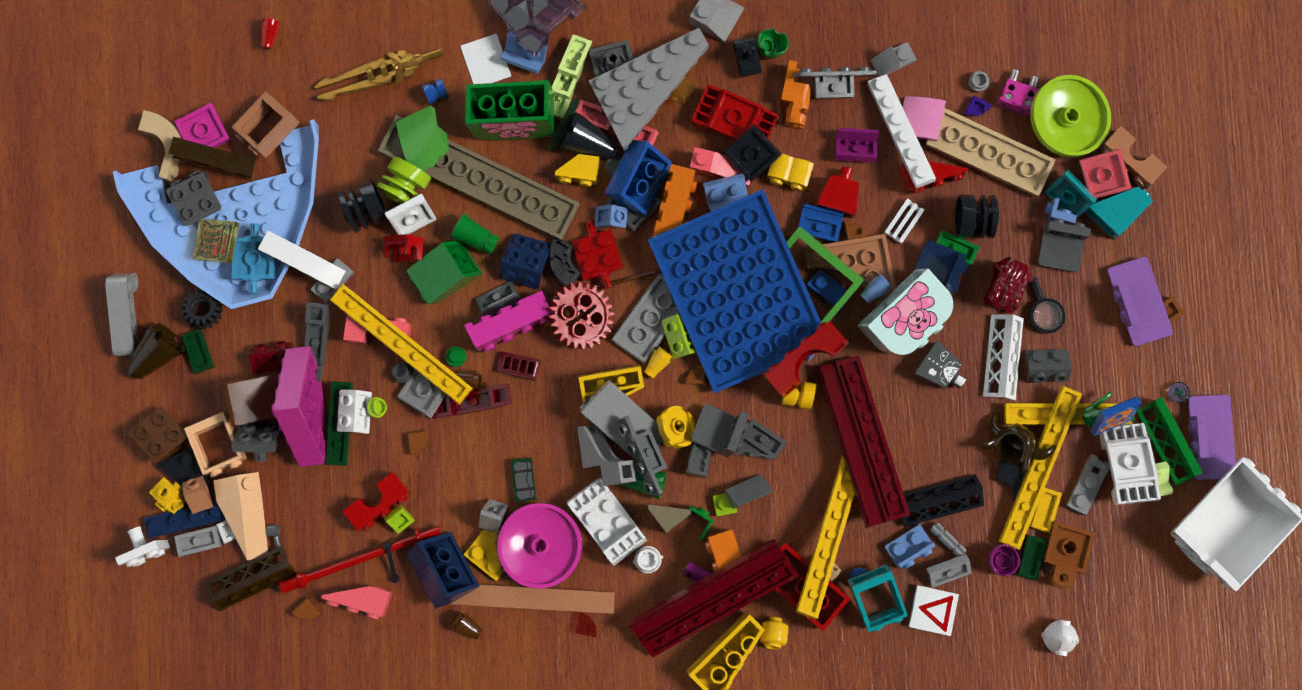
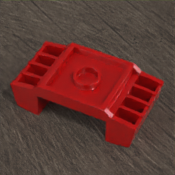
M707 84L691 122L693 126L703 131L711 129L733 140H736L751 125L755 124L769 139L779 115L732 92Z

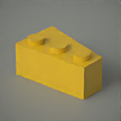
M640 365L579 375L578 377L583 404L608 380L627 396L644 388Z

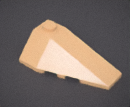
M255 472L213 480L216 502L226 518L225 520L230 526L246 560H253L268 553L259 473Z

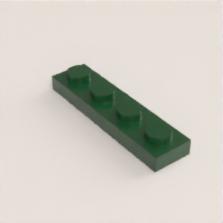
M331 381L326 465L348 466L350 432H338L337 421L340 390H353V382Z

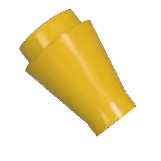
M661 347L654 350L644 372L650 377L655 378L671 362L672 355Z

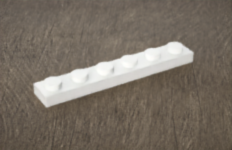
M887 74L869 80L867 85L915 188L935 182L936 177Z

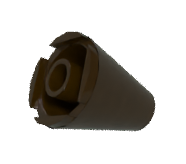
M152 323L127 364L128 374L135 379L145 378L180 356L185 351L184 344L181 340L178 343L174 339L176 334L161 323L156 325Z

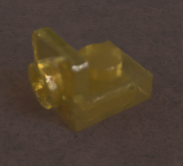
M685 75V78L678 87L670 93L669 99L677 104L681 102L685 105L697 82Z

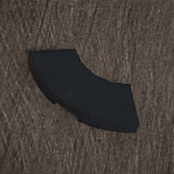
M554 237L549 256L551 270L556 280L568 289V284H575L580 276V272L571 261L573 245Z
M1000 459L996 480L1004 482L1010 488L1014 504L1026 473H1023L1019 466Z

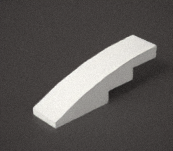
M267 231L258 248L260 251L336 290L346 273L345 270L270 231Z

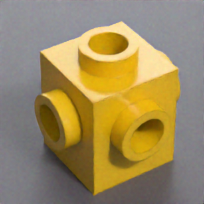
M165 477L149 492L157 500L155 505L163 512L168 510L175 514L186 502L183 487L177 482L173 484Z

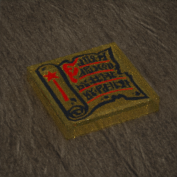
M200 219L193 259L196 261L232 263L239 223L235 221Z

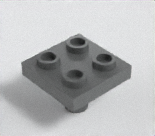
M628 40L589 49L595 77L633 60Z
M250 422L241 424L231 444L232 452H253V460L255 462H258V457H260V462L266 461V452H275L283 431H280L279 423Z

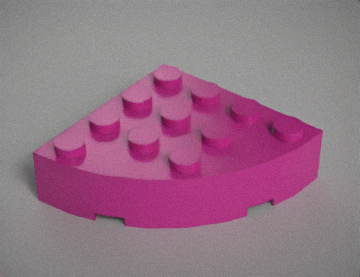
M310 346L286 349L285 356L281 361L282 370L278 375L279 384L278 388L275 389L276 399L275 403L272 404V414L277 418L279 429L283 431L286 444L290 445L292 456L297 460L299 466L324 464L326 453V440H323L322 430L326 429V414L321 380L316 381L315 370L318 369L316 360Z

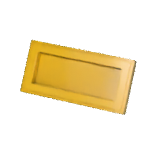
M1044 488L1029 527L1046 533L1051 532L1062 493Z

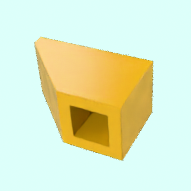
M578 154L555 171V178L562 184L577 182L583 187L596 185L600 159L597 156Z

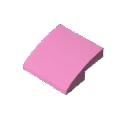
M905 96L903 110L917 138L937 142L946 104L945 100Z

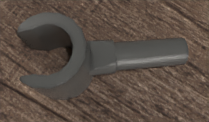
M268 525L266 527V536L273 537L276 548L280 547V527L278 525Z

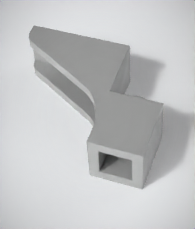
M596 425L577 427L583 468L601 466L603 486L636 481L633 460L623 461L616 457L600 428Z

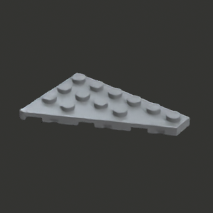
M700 28L589 80L623 150L628 149V145L636 135L640 134L642 128L657 113V109L670 97V93L678 87L692 66H695L699 57L709 48Z

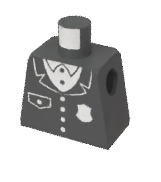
M938 340L933 343L912 374L940 389L946 388L949 383L960 389L966 381V378L957 372L962 363Z

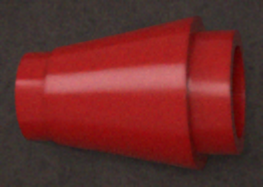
M263 18V21L260 22V47L273 48L280 29L278 20Z

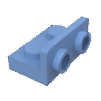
M510 30L507 34L506 46L501 55V61L538 74L546 59L548 43L540 41L542 43L535 53L520 43V40L526 35Z
M743 173L703 183L706 202L710 212L748 196Z
M918 524L883 547L897 568L903 567L907 569L915 563L914 559L921 556L924 558L933 552L931 548L935 547V544L930 541L921 525Z

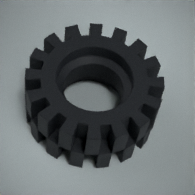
M195 290L194 295L192 293L188 294L189 299L184 298L185 304L182 303L181 307L183 310L181 311L191 327L194 326L198 330L201 327L202 330H206V326L212 328V323L218 324L217 319H221L223 310L217 299L203 290L201 293ZM206 303L210 306V310L206 315H195L194 310L197 305Z

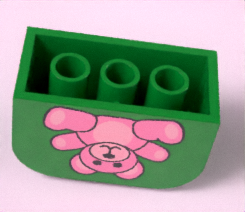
M549 80L466 84L465 124L473 136L484 140L548 137L554 133V91Z

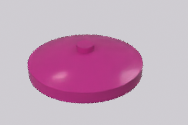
M533 503L514 511L502 524L497 538V554L502 568L514 581L530 588H548L564 581L576 568L582 551L581 535L575 521L561 508L546 503Z

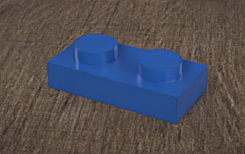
M821 269L817 271L806 285L833 307L847 291Z

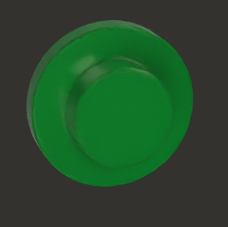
M458 346L448 349L446 361L450 366L460 367L465 363L467 355L464 349Z

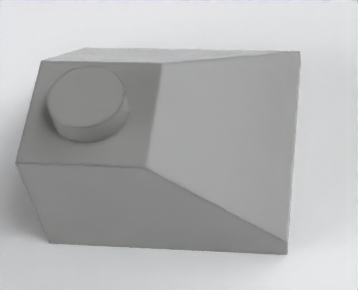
M699 0L690 15L689 24L700 28L701 31L725 43L741 16L744 7L731 0Z

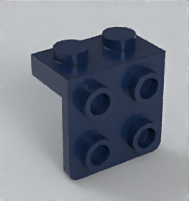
M513 234L501 261L499 278L539 289L543 269L550 254L551 244L520 234Z
M928 240L914 271L916 269L928 268L951 294L952 292L956 293L960 284L957 281L959 275H964L969 263L966 262V254Z

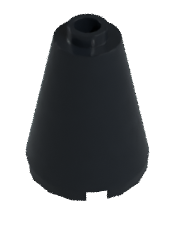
M577 112L573 114L565 135H563L559 144V149L562 151L597 156L599 159L607 161L609 158H614L618 147L615 146L616 142Z

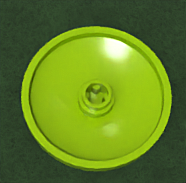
M1076 75L1056 77L1038 90L1031 105V124L1035 135L1048 150L1064 157L1086 155L1097 149L1109 133L1111 125L1109 103L1100 88L1086 78Z

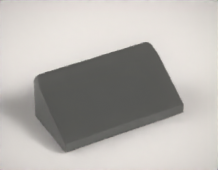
M512 281L475 298L482 316H496L500 309L510 305L514 308L516 307V302L521 300Z
M761 474L724 490L732 509L773 492Z

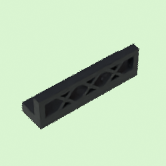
M976 474L906 492L904 497L909 512L915 511L917 514L911 518H901L903 527L985 506L983 487ZM978 495V500L967 501L971 496ZM952 501H957V502H958V503H957L955 506H953V507H948V506H947V505H948L950 502H952ZM930 507H938L934 512H927Z

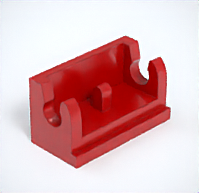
M410 234L383 237L384 258L389 257V250L392 249L393 262L401 263L422 260L423 237Z

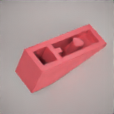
M694 148L690 169L695 170V174L721 179L742 173L727 156L705 149ZM744 175L746 186H749L750 180Z

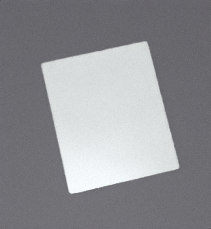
M497 34L461 45L473 84L493 83L511 77L507 62L501 61L503 50Z

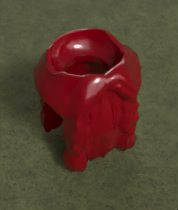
M1006 257L993 264L994 275L989 291L984 296V303L988 305L993 304L1002 310L1005 307V313L1010 314L1019 308L1025 286L1033 281L1030 266L1011 257Z

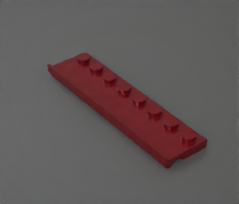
M855 356L817 367L816 372L865 528L910 516L860 357Z
M772 539L630 619L628 625L631 632L636 634L639 642L648 653L655 657L797 578L798 572L778 546L775 539Z

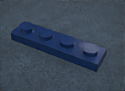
M215 500L212 501V508L192 514L190 508L187 507L177 510L175 514L167 512L143 519L147 537L152 539L224 521L226 518Z

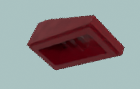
M501 351L496 371L537 381L542 361ZM508 357L510 358L508 367L504 369L505 359ZM517 359L516 369L513 371L511 370L513 361ZM525 361L523 373L519 372L521 362ZM529 363H533L531 374H527Z

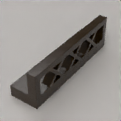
M174 136L168 152V158L251 180L256 159Z
M280 546L205 582L211 604L219 611H222L279 584V581L295 576L296 571L288 561L285 548ZM281 555L282 562L275 565L270 564L274 557ZM263 565L259 573H251L255 566ZM243 574L240 582H232L236 575ZM223 583L224 586L221 591L214 593L213 586Z

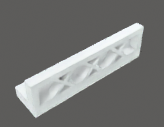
M991 315L983 397L1016 400L1024 318L1016 315ZM1005 320V328L999 332L997 321ZM1000 339L1003 342V348L997 352L995 350V343ZM999 360L1001 369L995 373L993 364ZM996 380L999 383L998 393H990L991 384Z

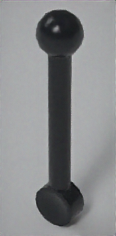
M385 542L383 548L387 551L392 572L391 582L398 583L400 577L395 571L390 550L392 545L390 542Z

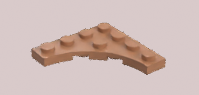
M886 234L823 244L865 279L861 284L864 289L875 276L879 277L882 274L892 287L888 290V293L873 300L875 307H878L896 289ZM811 247L804 248L807 269L824 268L840 272Z

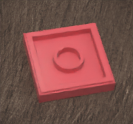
M1121 149L1079 160L1086 188L1096 198L1131 189Z

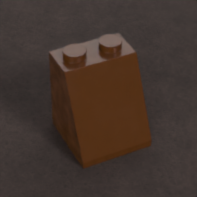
M281 370L234 377L223 385L231 426L274 417L272 414V404L275 403V389L278 388V375L281 373Z

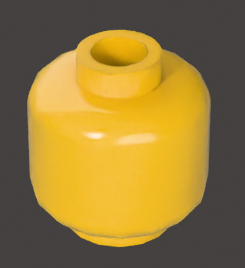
M770 617L768 621H764L761 624L765 630L760 637V641L764 644L765 648L780 650L782 646L787 644L789 628L787 624L782 622L781 618Z

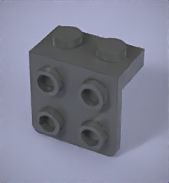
M200 170L188 175L189 179L183 182L181 179L170 184V188L166 189L172 204L185 226L206 218L222 208L209 183L211 179L207 172H201Z
M1052 219L1043 228L1038 264L1043 267L1077 272L1080 269L1084 240L1090 237L1091 229L1085 228L1084 224L1073 223L1069 225L1064 224L1065 221Z
M705 404L692 433L691 441L728 458L740 449L742 444L740 437L748 428L749 422H747L749 414L741 411L736 416H733L716 407Z

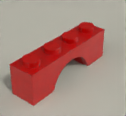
M830 320L827 323L823 322L816 328V332L811 337L806 336L801 340L800 346L797 349L788 351L784 355L783 361L772 365L767 370L768 373L765 377L778 393L785 398L801 384L799 369L802 362L808 356L814 353H826L834 356L849 342Z

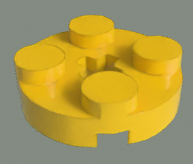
M672 406L665 409L657 417L658 430L666 447L678 449L692 443L691 436L696 423L689 412H685L680 406ZM675 425H679L680 429L676 430Z

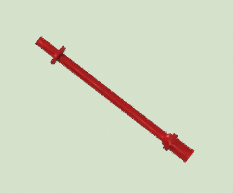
M437 526L420 532L416 528L415 535L391 543L392 547L390 550L393 552L442 534L441 529ZM382 546L308 574L299 572L294 577L279 581L280 589L283 594H286L300 587L301 589L307 588L308 583L385 555L387 551Z

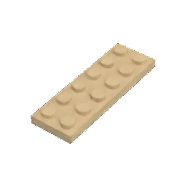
M944 108L937 142L928 140L925 145L1034 197H1039L1056 160Z

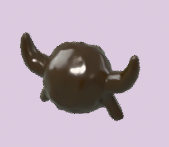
M998 412L989 421V430L995 438L981 444V448L984 450L994 447L997 455L1012 465L1022 464L1023 473H1028L1030 459L1045 460L1056 449L1054 444L1046 449L1036 447L1035 435L1027 427H1023L1018 423L1002 428L998 424Z

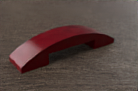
M509 383L471 391L460 405L446 395L432 418H445L511 405L512 398Z

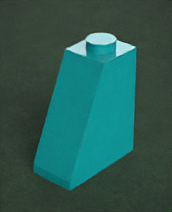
M1136 187L1094 203L1085 213L1113 239H1116L1153 200L1145 189Z

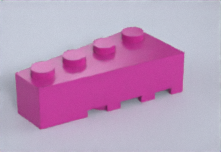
M540 291L517 301L514 308L512 305L506 306L497 312L498 315L483 316L478 321V324L472 325L470 322L465 324V327L475 348L479 352L484 351V353L495 349V344L499 342L505 344L513 340V336L520 332L522 335L533 330L532 326L538 323L544 325L550 322L551 319H548L547 316L552 315V312L547 310L550 306L543 292Z

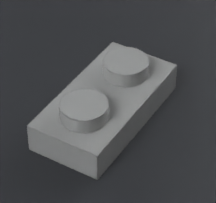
M337 258L333 265L346 271L337 288L338 290L353 275L354 271ZM317 281L311 288V291L327 304L337 291L320 281Z
M217 526L174 536L178 557L222 547Z
M966 554L927 568L932 588L972 574L970 561Z

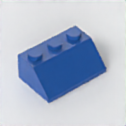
M632 140L605 194L616 203L643 216H647L672 162L648 141Z

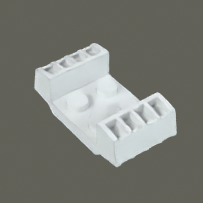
M1145 424L1121 425L1101 433L1102 450L1107 451L1114 488L1111 491L1114 506L1161 500L1157 470Z
M598 477L567 501L568 506L614 566L648 541L607 486H603L601 477Z

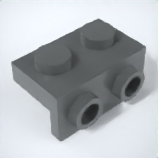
M1068 349L1026 351L1028 383H1061L1069 381L1072 366Z

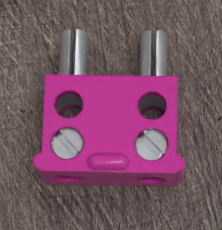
M1014 69L1010 79H1007L1001 96L996 104L1030 116L1033 99L1039 90L1036 88L1039 78L1032 76L1029 85L1017 82L1019 71Z

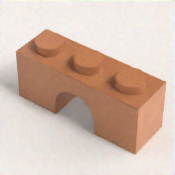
M1120 126L1099 149L1102 150V154L1121 149L1127 173L1133 178L1136 185L1146 189L1156 181L1166 170L1167 166L1153 153L1143 161L1135 160L1130 154V147L1136 139Z

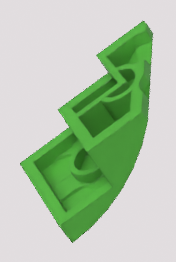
M431 105L396 122L406 161L425 172L429 167L433 168L437 161L449 151L447 133L438 127L435 109Z

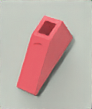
M372 585L325 594L321 598L327 600L326 604L338 607L341 604L347 606L346 610L358 613L361 610L367 612V617L378 619L379 616L383 617L386 615L393 591Z

